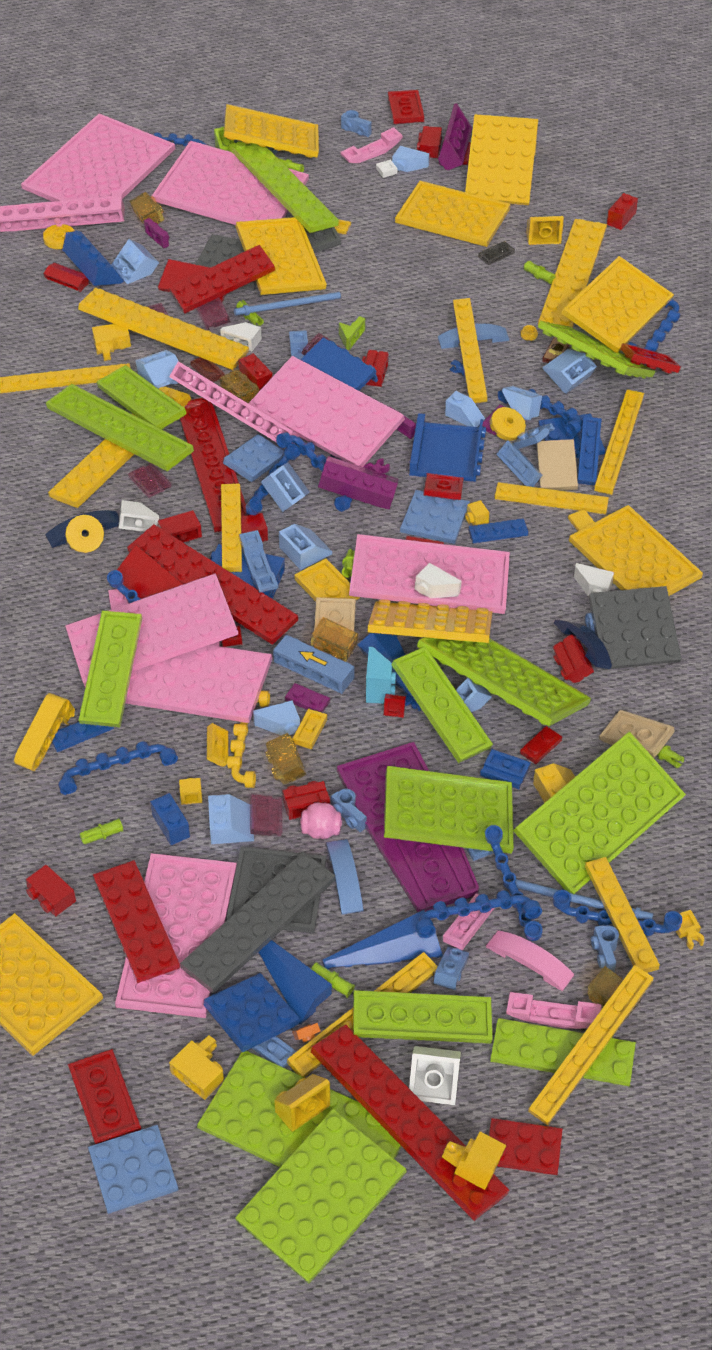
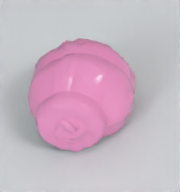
M329 803L311 804L307 810L302 811L300 819L302 834H308L313 839H328L333 835H339L342 826L341 813L336 811L335 807Z

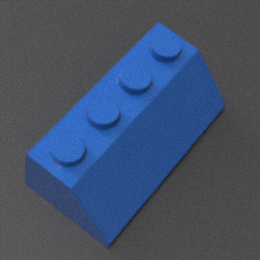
M81 231L66 232L62 250L94 286L124 282L112 265Z

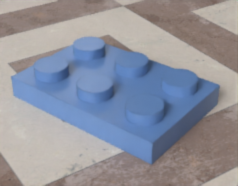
M257 434L226 456L223 464L250 482H253L277 464L285 453L284 450Z

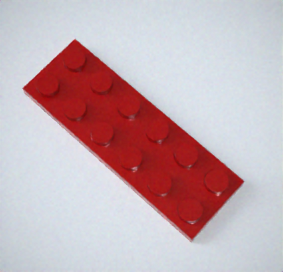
M257 245L169 287L183 312L187 313L276 270L262 247Z
M135 860L93 874L95 884L137 984L179 969L180 963Z

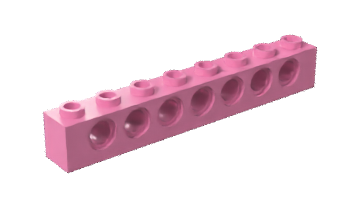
M122 195L0 206V232L45 229L52 225L62 226V224L79 226L124 222Z
M179 361L169 376L277 442V435L284 432L297 437L300 436Z

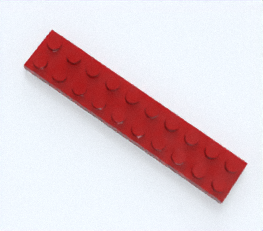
M205 398L192 399L184 407L187 414L179 420L186 442L193 445L194 451L190 455L214 532L222 531L221 484H239L235 471L223 464L224 458L229 455V451L213 403ZM240 488L242 517L247 516L245 512L246 503Z
M155 524L127 547L130 553L135 545L139 546L183 584L216 573L233 620L272 645L299 620L297 614L264 593H259L253 586Z
M346 1024L312 1046L311 1053L473 1221L509 1193V1189L494 1174L485 1190L454 1174L456 1167L442 1158L444 1150L450 1141L464 1147L466 1145L357 1035H354V1032Z

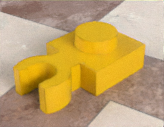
M688 910L679 913L683 919L681 928L676 931L679 938H687L686 945L690 950L694 947L693 940L698 941L700 946H703L704 936L699 933L701 926L692 911Z

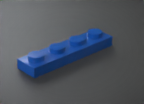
M583 416L577 476L578 484L594 486L596 484L601 418Z

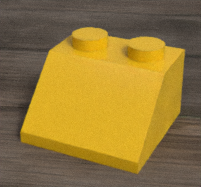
M530 217L527 220L526 229L528 245L561 244L564 217Z
M553 763L535 769L533 784L545 803L574 779L575 775L571 769Z
M312 1074L307 1078L300 1079L293 1088L281 1092L274 1100L275 1112L292 1132L330 1106V1082L328 1079Z

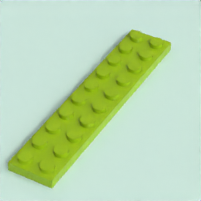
M242 141L230 144V151L309 233L339 225V219L267 147H260L254 143L246 144Z
M74 384L69 385L46 402L47 408L167 472L194 451L193 445Z

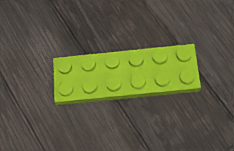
M126 365L97 381L98 388L138 418L160 429H164L187 414L183 406Z
M102 611L79 716L80 724L121 727L143 619L142 614Z
M426 647L393 660L391 665L458 763L492 747L493 743Z
M354 990L353 1032L354 1035L362 1038L491 1044L493 1040L491 997Z
M498 1018L490 1062L555 1073L584 1033ZM611 1038L583 1078L630 1086L636 1042Z

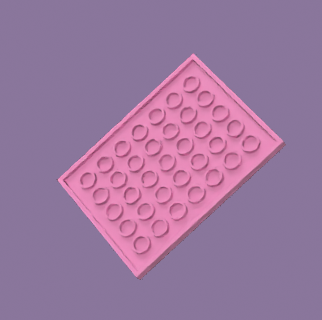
M98 114L22 182L21 186L22 189L52 202L122 195L123 199L176 149L175 144Z
M194 141L188 143L152 194V201L236 225V222L285 218L288 210L232 152ZM289 169L304 185L309 180V174Z

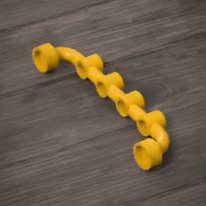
M261 690L257 701L260 707H269L270 691ZM240 722V724H234V736H237V740H231L230 748L231 752H234V756H228L227 766L228 769H231V775L235 781L244 783L245 788H255V771H246L245 775L239 773L242 767V755L245 751V739L248 735V723Z

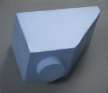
M400 146L392 156V162L399 171L409 172L423 169L429 166V153Z
M515 386L503 388L502 392L512 409L519 412L524 420H531V418L539 416L542 395Z
M455 391L446 400L445 416L471 427H478L480 419L485 420L470 397Z
M467 678L456 689L471 712L481 709L492 697L485 687L473 683L470 678Z
M293 701L253 711L255 726L278 735H292L296 733L300 725V718Z

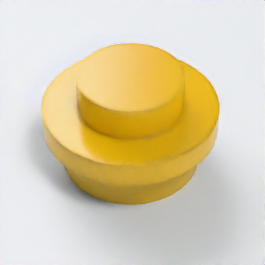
M526 325L521 330V337L528 341L535 340L538 337V331L536 327Z

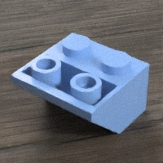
M128 239L111 265L122 279L129 284L151 275L159 262L143 245Z
M567 349L542 369L567 394L589 378L597 366L585 353Z
M164 350L135 360L138 374L159 389L169 384H178L177 381L169 377L178 362L174 353Z
M289 462L261 481L282 512L310 493Z
M293 524L279 531V548L300 570L332 555V551L309 528Z

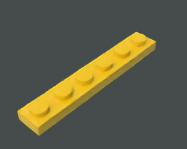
M500 482L497 483L495 499L578 511L585 509L586 512L606 514L609 497Z
M221 484L222 567L229 572H242V545L239 534H241L240 484Z
M603 857L586 862L585 869L613 926L619 932V938L632 965H636L646 973L659 970L660 964L607 858Z

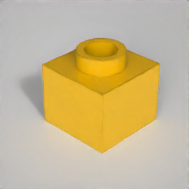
M481 500L467 505L465 517L468 524L480 525L489 523V511Z
M200 778L179 780L181 805L202 803Z

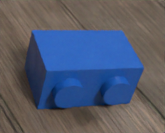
M170 793L150 801L152 816L170 845L190 837L189 823Z

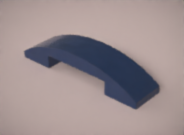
M99 510L80 514L96 518L105 530L119 526V515L116 511ZM75 517L58 524L45 534L52 548L67 543L65 537L66 527Z
M563 620L554 621V624L563 634L576 636L588 648L585 656L595 667L611 669L612 664L608 651L601 639L591 629L579 623Z

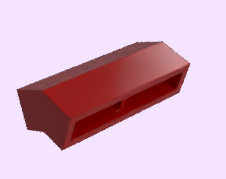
M57 263L48 265L43 273L46 279L79 292L89 284V279L83 273Z

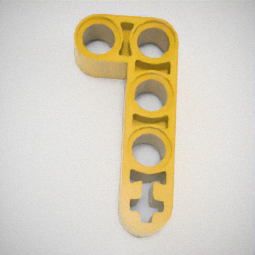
M52 693L46 695L15 754L14 763L32 771L38 768L61 723L68 725L69 719L75 715V708L68 699Z

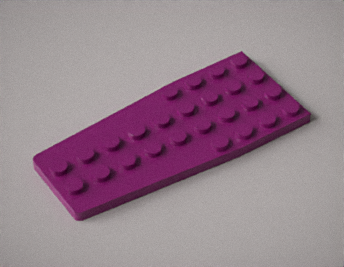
M414 742L337 766V773L345 789L352 790L356 795L355 807L366 816L365 828L417 912L432 910L433 905L439 901L445 902L446 906L454 904L459 898L469 899L479 893L478 883L463 847L384 837L387 766L429 771Z

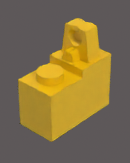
M116 324L92 327L97 355L102 354L104 361L111 360L110 353L114 352L115 349L122 350L131 347L128 328Z
M210 1035L200 1043H195L191 1040L169 1062L171 1074L204 1100L224 1081L221 1065L216 1061H210L213 1056L212 1052L217 1047L216 1040Z
M480 1131L475 1140L471 1138L466 1147L450 1141L444 1150L442 1158L456 1167L454 1174L485 1190L496 1170L506 1145Z

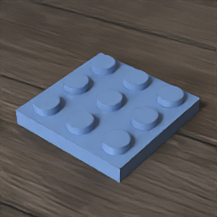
M415 490L400 532L455 544L465 519V514L467 513V505L470 504V501L424 496V491Z
M158 1125L88 1147L108 1214L179 1191Z

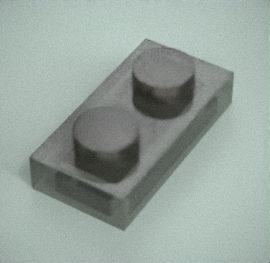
M503 241L478 253V257L489 266L514 254L515 249Z

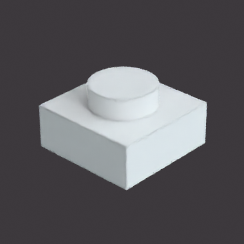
M391 159L376 164V169L383 178L397 174V167Z

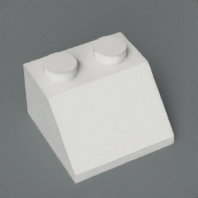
M414 1046L409 1089L421 1101L455 1105L461 1052Z

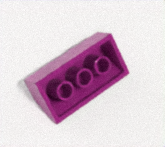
M457 103L453 106L438 158L440 165L445 170H451L463 165L472 126Z
M328 456L318 488L345 495L380 508L390 509L399 479Z

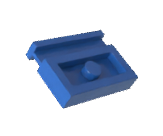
M491 749L484 767L480 771V776L491 780L512 782L513 788L520 789L530 769L531 762Z

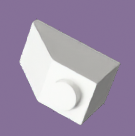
M247 322L220 329L221 336L249 347L251 352L262 339L261 327Z
M122 500L119 529L145 532L153 524L158 526L159 515L142 503Z
M429 563L416 576L414 589L429 598L457 597L460 594L462 581Z
M576 563L574 578L587 596L590 593L610 591L614 572Z

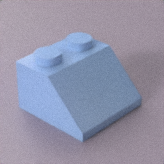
M230 794L208 796L211 844L254 841L252 805Z

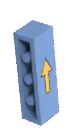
M286 635L273 650L275 663L341 694L355 678L353 665L335 658L331 654L322 652L314 646L307 645L297 638Z

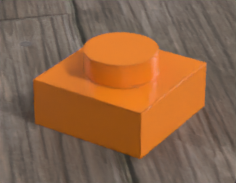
M312 1023L292 1031L295 1040L302 1039L303 1043L316 1037V1033L321 1032L318 1023Z

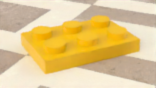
M327 559L294 574L295 581L315 602L316 597L360 599V597L349 596L351 583Z

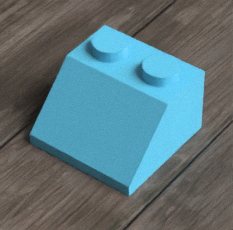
M369 647L366 703L384 704L386 694L395 695L396 685L392 684H395L396 672H392V663L374 647Z

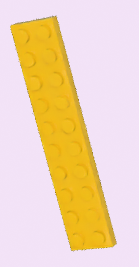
M583 219L574 220L555 273L556 278L553 279L538 325L540 321L574 327L575 323L561 313L563 308L587 287L607 229V224Z
M96 287L78 306V310L231 370H234L239 364L238 360L245 357L249 352V347L241 343L229 340L226 337L211 333L208 330L201 329Z
M165 386L159 388V390L183 407L191 400L190 394ZM104 439L48 492L49 497L76 508L80 507L134 454Z

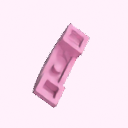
M393 127L381 133V139L360 149L352 146L341 151V155L349 163H360L388 152L403 136Z
M497 931L486 945V948L504 958L509 956L542 975L545 982L561 991L565 989L574 976V973L552 954L515 934Z
M510 992L506 1013L527 1022L564 1029H586L601 1011V1004L578 1001V1006L537 1001L533 1000V995Z

